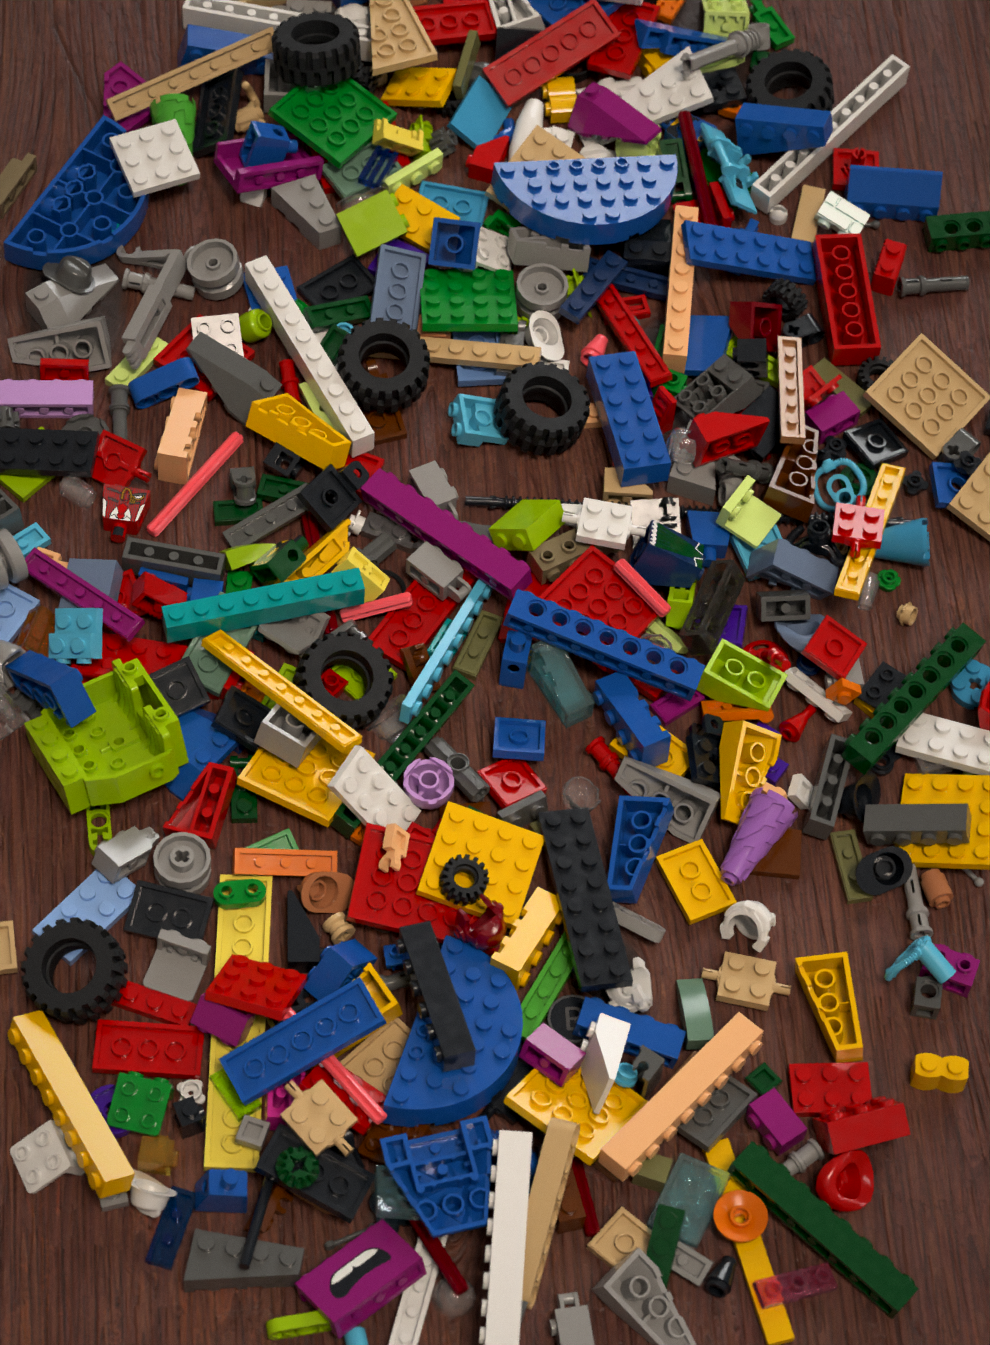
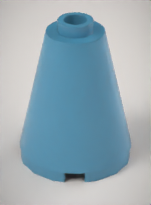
M919 518L885 528L882 535L881 548L877 549L874 558L919 566H930L929 532H927L928 518Z

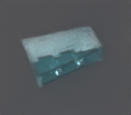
M544 641L531 645L528 672L565 728L591 717L595 704L594 698L587 691L567 651Z

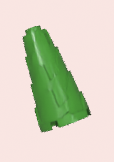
M178 93L160 96L161 101L156 103L155 98L150 104V115L153 125L176 119L193 156L195 116L197 111L195 100L192 98L190 102L188 95Z

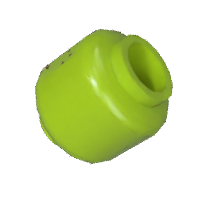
M253 309L239 317L241 338L246 342H257L268 337L271 333V317L263 310Z

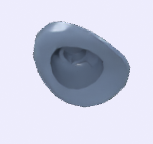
M810 614L809 620L774 621V627L791 649L801 653L824 616L821 614Z

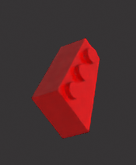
M209 762L191 786V790L185 799L180 801L172 817L162 826L166 837L172 833L187 832L203 839L209 848L216 849L237 782L234 767Z

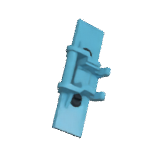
M705 123L700 124L702 128L701 134L708 149V156L714 163L721 165L723 175L719 178V182L723 184V190L727 194L730 204L738 206L739 209L745 210L747 213L756 214L757 210L747 188L759 179V175L757 172L751 174L749 167H747L752 161L750 154H745L743 157L741 148L727 139L723 132Z

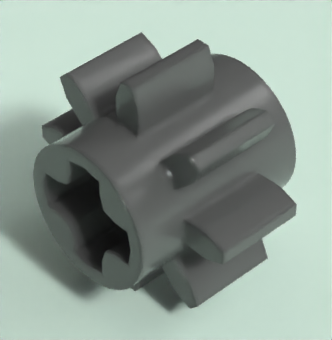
M442 127L431 133L433 138L429 140L432 151L438 148L443 153V157L456 151L454 146L458 144V139L451 129L446 131Z
M0 406V428H20L19 412H13V409L9 406Z

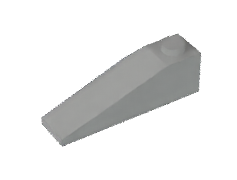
M105 263L92 267V277L96 283L94 290L87 294L72 292L52 280L46 281L25 293L27 311L43 330L80 321L92 311V307L99 300H102L118 284L119 278Z
M105 316L76 321L7 339L14 363L40 366V358L89 359V372L112 367L110 336Z
M627 756L623 758L614 779L631 796L670 798L674 814L667 830L674 836L689 843L702 838L721 799L719 792L707 786L693 783L690 779Z
M639 1247L609 1270L592 1289L616 1315L651 1345H696L683 1317L679 1315L672 1301L673 1297L670 1291H667L661 1279L662 1275L659 1268Z

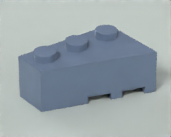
M778 538L752 551L746 578L753 580L757 576L769 580L768 585L776 586L777 583L790 586V590H805L810 594L811 598L821 600L834 593L839 567L830 564V561L827 559L818 558L810 554L806 549L791 545L788 540Z

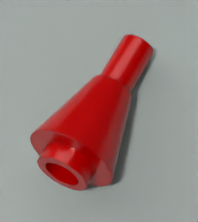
M808 705L801 713L779 724V731L782 737L790 742L799 741L808 723V719L816 712V708Z

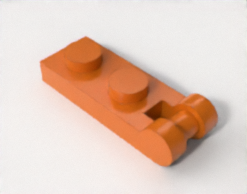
M716 700L701 701L702 717L705 714H711L720 717L723 721L759 719L763 723H769L774 718L772 707H770L769 711Z

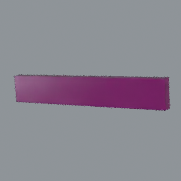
M35 547L25 557L29 576L77 608H103V625L128 642L132 640L145 624L141 617Z

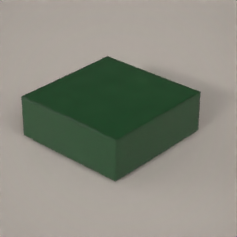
M765 1062L746 1076L744 1080L759 1097L773 1088L777 1089L782 1084V1080Z

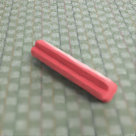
M621 558L614 564V570L660 617H664L670 612L671 606L625 559Z
M404 592L365 602L361 605L342 608L340 616L344 623L351 619L355 621L410 607L413 605V600L410 592Z

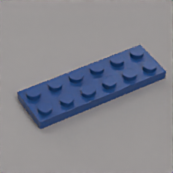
M685 220L681 225L686 264L778 280L783 278L784 281L789 279L790 282L813 285L817 280L812 246L809 241Z
M358 977L219 1058L241 1101L246 1106L387 1023L362 979Z

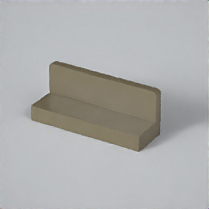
M27 153L22 161L12 158L0 174V219L4 218L37 172L35 155Z

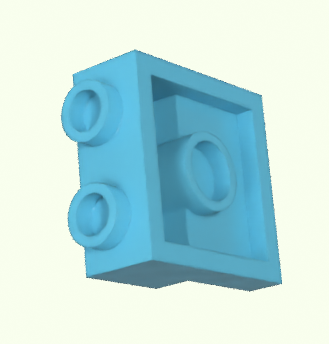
M458 393L448 407V415L453 417L454 421L451 434L457 438V444L479 447L482 442L506 444L509 438H504L500 432L501 427H497L495 422L494 406L496 399Z
M55 608V633H49L48 658L56 659L57 662L71 664V659H77L76 664H92V659H102L103 608Z

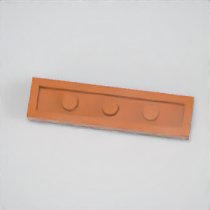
M233 848L232 875L306 877L314 872H337V851Z

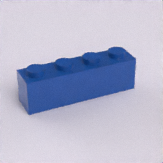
M585 996L572 1035L589 1039L586 1034L591 1021L597 1022L600 1013L631 1024L623 1050L624 1053L637 1057L640 1048L644 1045L665 1059V1067L674 1068L686 1031L681 1030L677 1025L664 1024L655 1021L651 1016L638 1015L630 1012L625 1007H615L606 1004L599 998Z

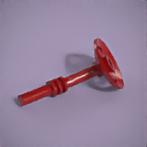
M758 640L749 643L743 649L782 672L791 667V662L785 650L774 642ZM760 645L769 646L768 648H760L758 650L753 649L754 647Z

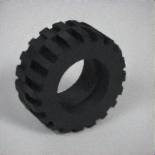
M331 12L302 13L297 17L292 16L287 21L281 22L273 33L274 68L277 74L290 84L295 83L296 86H308V88H315V86H321V88L328 87L331 84L337 85L342 80H348L360 67L361 51L358 28L347 17L343 18L342 15H333Z
M782 49L779 53L774 51L768 54L767 58L763 57L760 59L758 66L754 65L746 79L748 103L832 111L834 90L830 69L827 64L823 63L820 57L817 55L814 57L813 53L805 51V53L801 52L800 49H793V51ZM788 86H799L808 90L803 95L793 99H780L773 96L776 91Z
M383 317L376 318L374 322H371L369 319L363 321L361 327L359 325L354 326L351 329V334L348 333L343 338L342 345H340L338 351L337 372L357 405L362 404L364 410L371 411V409H375L377 413H384V410H390V413L398 412L399 407L406 409L411 406V400L416 402L421 397V392L425 390L429 375L430 353L427 350L425 340L420 339L421 334L416 329L410 330L409 324L405 322L399 324L397 319L390 318V321L383 320ZM388 353L399 358L406 366V369L395 377L379 378L369 374L362 367L361 362L372 354Z
M532 362L523 364L522 367L519 366L513 369L506 376L494 406L496 425L501 427L500 432L504 438L508 437L509 443L514 447L515 445L521 447V451L526 453L531 451L533 455L539 456L542 453H545L546 456L555 455L556 451L557 453H562L576 443L589 417L590 400L588 395H586L585 387L579 384L580 380L575 375L572 377L567 369L557 368L556 364L550 363L545 365L544 362H536L535 365ZM524 401H543L552 406L560 417L547 418L531 411Z
M338 632L336 637L329 633L324 635L322 640H315L310 648L306 649L295 670L296 674L293 677V684L356 731L359 727L362 730L379 717L392 694L393 686L391 684L394 681L393 672H389L391 667L389 659H383L384 651L380 647L374 648L372 646L374 642L369 638L364 641L360 639L361 635L357 633L347 636V632ZM331 665L350 667L362 678L365 694L362 698L353 701L340 700L332 696L322 683V670Z
M71 917L70 922H67L64 918L56 920V926L51 927L48 924L43 927L44 933L40 936L35 934L31 939L34 942L32 947H26L24 955L27 957V960L21 962V970L25 973L21 977L22 985L27 988L26 994L29 999L54 1020L59 1019L62 1023L71 1024L75 1021L78 1025L86 1024L87 1018L93 1021L101 1018L99 1013L105 1011L108 1014L113 1009L111 1004L114 1000L119 1002L123 996L119 992L121 987L126 988L128 980L124 977V974L128 973V964L124 961L126 958L124 950L101 925L98 926L94 921L86 919L83 922L79 917ZM74 950H90L96 957V970L91 981L84 988L73 993H61L54 986L53 976L61 958Z

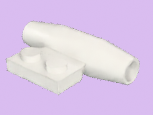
M528 99L516 121L508 152V162L536 125L543 128L544 105L538 99ZM555 126L543 128L571 148L575 132Z

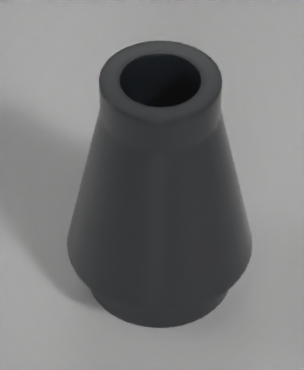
M727 1255L722 1257L719 1264L706 1278V1290L709 1294L717 1298H724L726 1294L731 1292L737 1266L736 1259Z

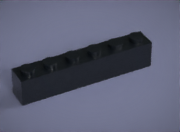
M426 921L399 927V938L395 939L398 954H403L404 973L406 976L410 975L412 980L410 981L411 993L413 997L418 998L417 1008L420 1018H425L427 1024L425 1025V1032L428 1041H433L434 1047L432 1050L435 1062H440L443 1072L475 1065L476 1049L431 922Z

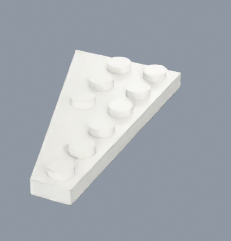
M689 46L620 97L655 124L675 118L681 111L688 110L690 112L714 102L700 68L690 71V76H685L681 73L684 69L680 58L683 53L692 54ZM579 135L583 146L591 143L603 146L621 139L610 137L609 140H605L600 135H592L591 138Z

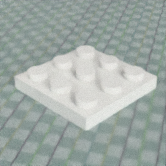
M176 119L109 138L111 148L134 198L200 179V172Z

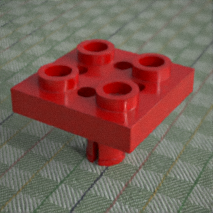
M858 147L854 149L833 148L832 190L845 191L850 165L879 167V151H869L864 148L858 150Z

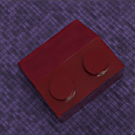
M730 301L729 326L737 338H766L767 350L769 352H777V337L781 336L782 305Z

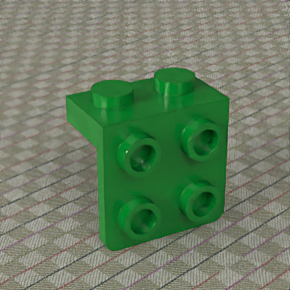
M128 1071L127 1074L119 1072L107 1117L108 1125L153 1137L158 1136L162 1128L168 1101L173 1099L175 1091L173 1085L169 1084V1080L154 1077V1080L143 1078V1074Z

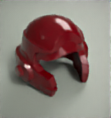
M481 894L479 897L487 906L485 912L477 921L469 925L470 919L467 913L459 908L455 919L454 935L462 942L470 943L476 949L486 951L495 948L501 943L506 935L507 925L504 920L503 905L495 900L491 901L487 896Z

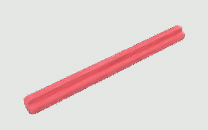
M236 431L233 432L148 524L147 532L150 535L157 537L243 443V436Z
M290 1007L282 1020L290 1018L296 1012ZM334 1055L320 1062L375 1124L379 1125L387 1118V1114Z

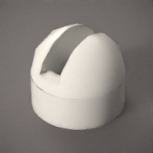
M782 205L773 206L769 212V221L774 225L786 223L788 217L787 209Z

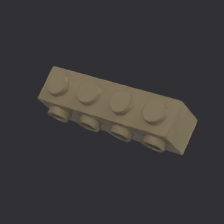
M576 528L543 542L534 551H528L526 563L541 585L547 582H554L593 545L576 542ZM593 545L605 555L621 551L620 549Z

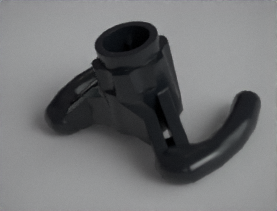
M822 519L812 521L807 528V535L795 544L794 541L805 531L803 526H797L786 537L785 540H788L793 546L806 549L816 555L829 557L836 567H843L850 546H848L846 554H841L835 543L831 542L832 530L830 525Z

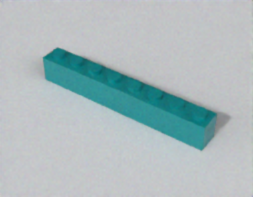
M359 568L348 569L161 606L162 624L167 643L210 635L220 629L225 632L364 604L365 587Z

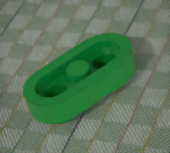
M257 879L223 881L214 888L213 898L215 904L222 909L257 907L265 901L266 887ZM254 888L257 892L251 893L248 890ZM223 891L231 892L229 895L222 894Z

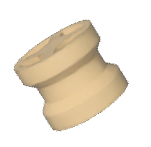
M343 912L330 916L322 925L323 930L326 933H330L331 941L335 945L342 941H347L355 933L354 926L348 924L346 915Z

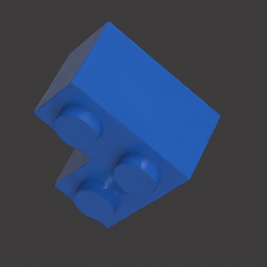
M356 939L346 942L342 941L333 946L329 945L322 951L319 964L308 973V981L304 989L319 1001L350 983L353 979H357L364 971L365 966L369 962L373 966L378 958Z

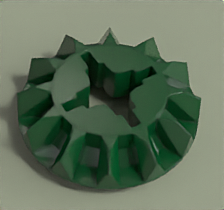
M856 463L863 472L862 474H864L867 482V492L865 493L870 496L877 474L865 464ZM846 466L841 474L850 480L854 494L857 495L860 491V483H854L855 478L857 480L858 478L852 469ZM840 479L839 483H841L842 488H846L845 482Z
M290 1146L287 1150L282 1151L277 1158L276 1172L279 1179L285 1185L295 1189H303L316 1181L320 1172L319 1160L315 1159L313 1151L308 1152L303 1149V1146L299 1148ZM304 1161L303 1170L299 1169L291 1173L295 1165L294 1163L297 1164Z

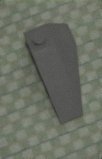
M201 331L185 349L200 372L205 374L212 384L211 388L214 393H218L225 403L223 406L227 412L245 427L252 401L273 397L282 386L266 370Z

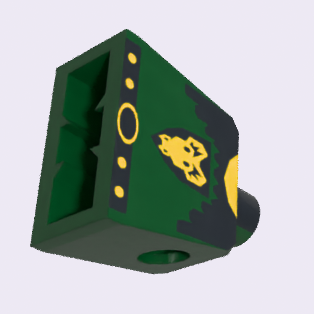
M298 535L294 540L281 541L249 568L263 586L282 583L307 559L303 551L309 547V543L302 535Z

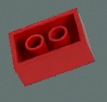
M886 1096L871 1098L870 1103L866 1105H861L860 1102L845 1105V1110L836 1112L835 1109L819 1112L820 1117L812 1118L819 1146L824 1152L834 1155L911 1135L904 1103L894 1101V1098L886 1099Z

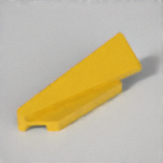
M349 518L340 522L332 531L326 533L306 550L304 554L307 559L284 582L323 575L349 551L350 542H348V527L351 525V521Z

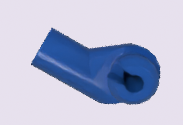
M507 118L503 121L504 130L495 135L494 139L506 135L510 137V144L515 123L512 118Z

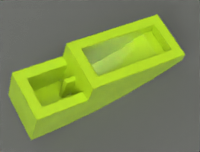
M246 544L219 552L225 554L226 570H234L247 564L251 566L276 544Z

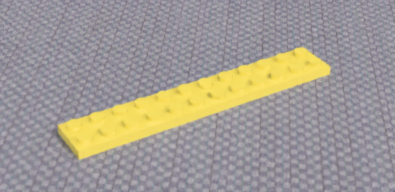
M220 874V882L245 879L260 880L266 887V898L257 907L222 909L218 907L214 979L232 954L244 955L251 960L259 962H269L272 876ZM254 888L248 890L251 893L257 892ZM230 891L222 892V894L229 895L231 893ZM256 1015L247 1039L237 1047L226 1045L221 1042L219 1037L211 1034L204 1171L209 1169H235L255 1172L254 1169L259 1161L260 1150L235 1143V1138L244 1115L261 1120L262 1096L245 1106L219 1058L264 1033L266 1028L265 1016Z

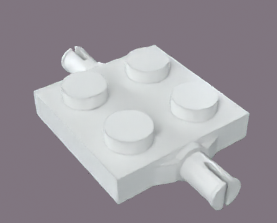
M584 497L582 509L578 515L563 512L562 522L576 524V542L624 550L626 540L630 537V534L645 537L646 527L632 525L631 514L633 506Z

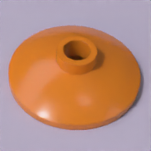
M734 1190L724 1194L717 1201L713 1212V1219L716 1228L724 1237L734 1242L744 1243L755 1240L764 1232L768 1223V1212L765 1204L757 1195L745 1190ZM742 1217L744 1222L738 1223L735 1221V1218Z

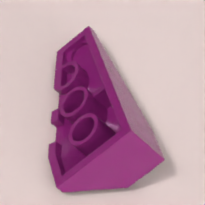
M595 82L588 85L577 95L568 123L569 130L583 137L591 138L592 135H600L605 140L615 137L621 138L622 142L643 145L649 143L662 132L661 127L610 89Z

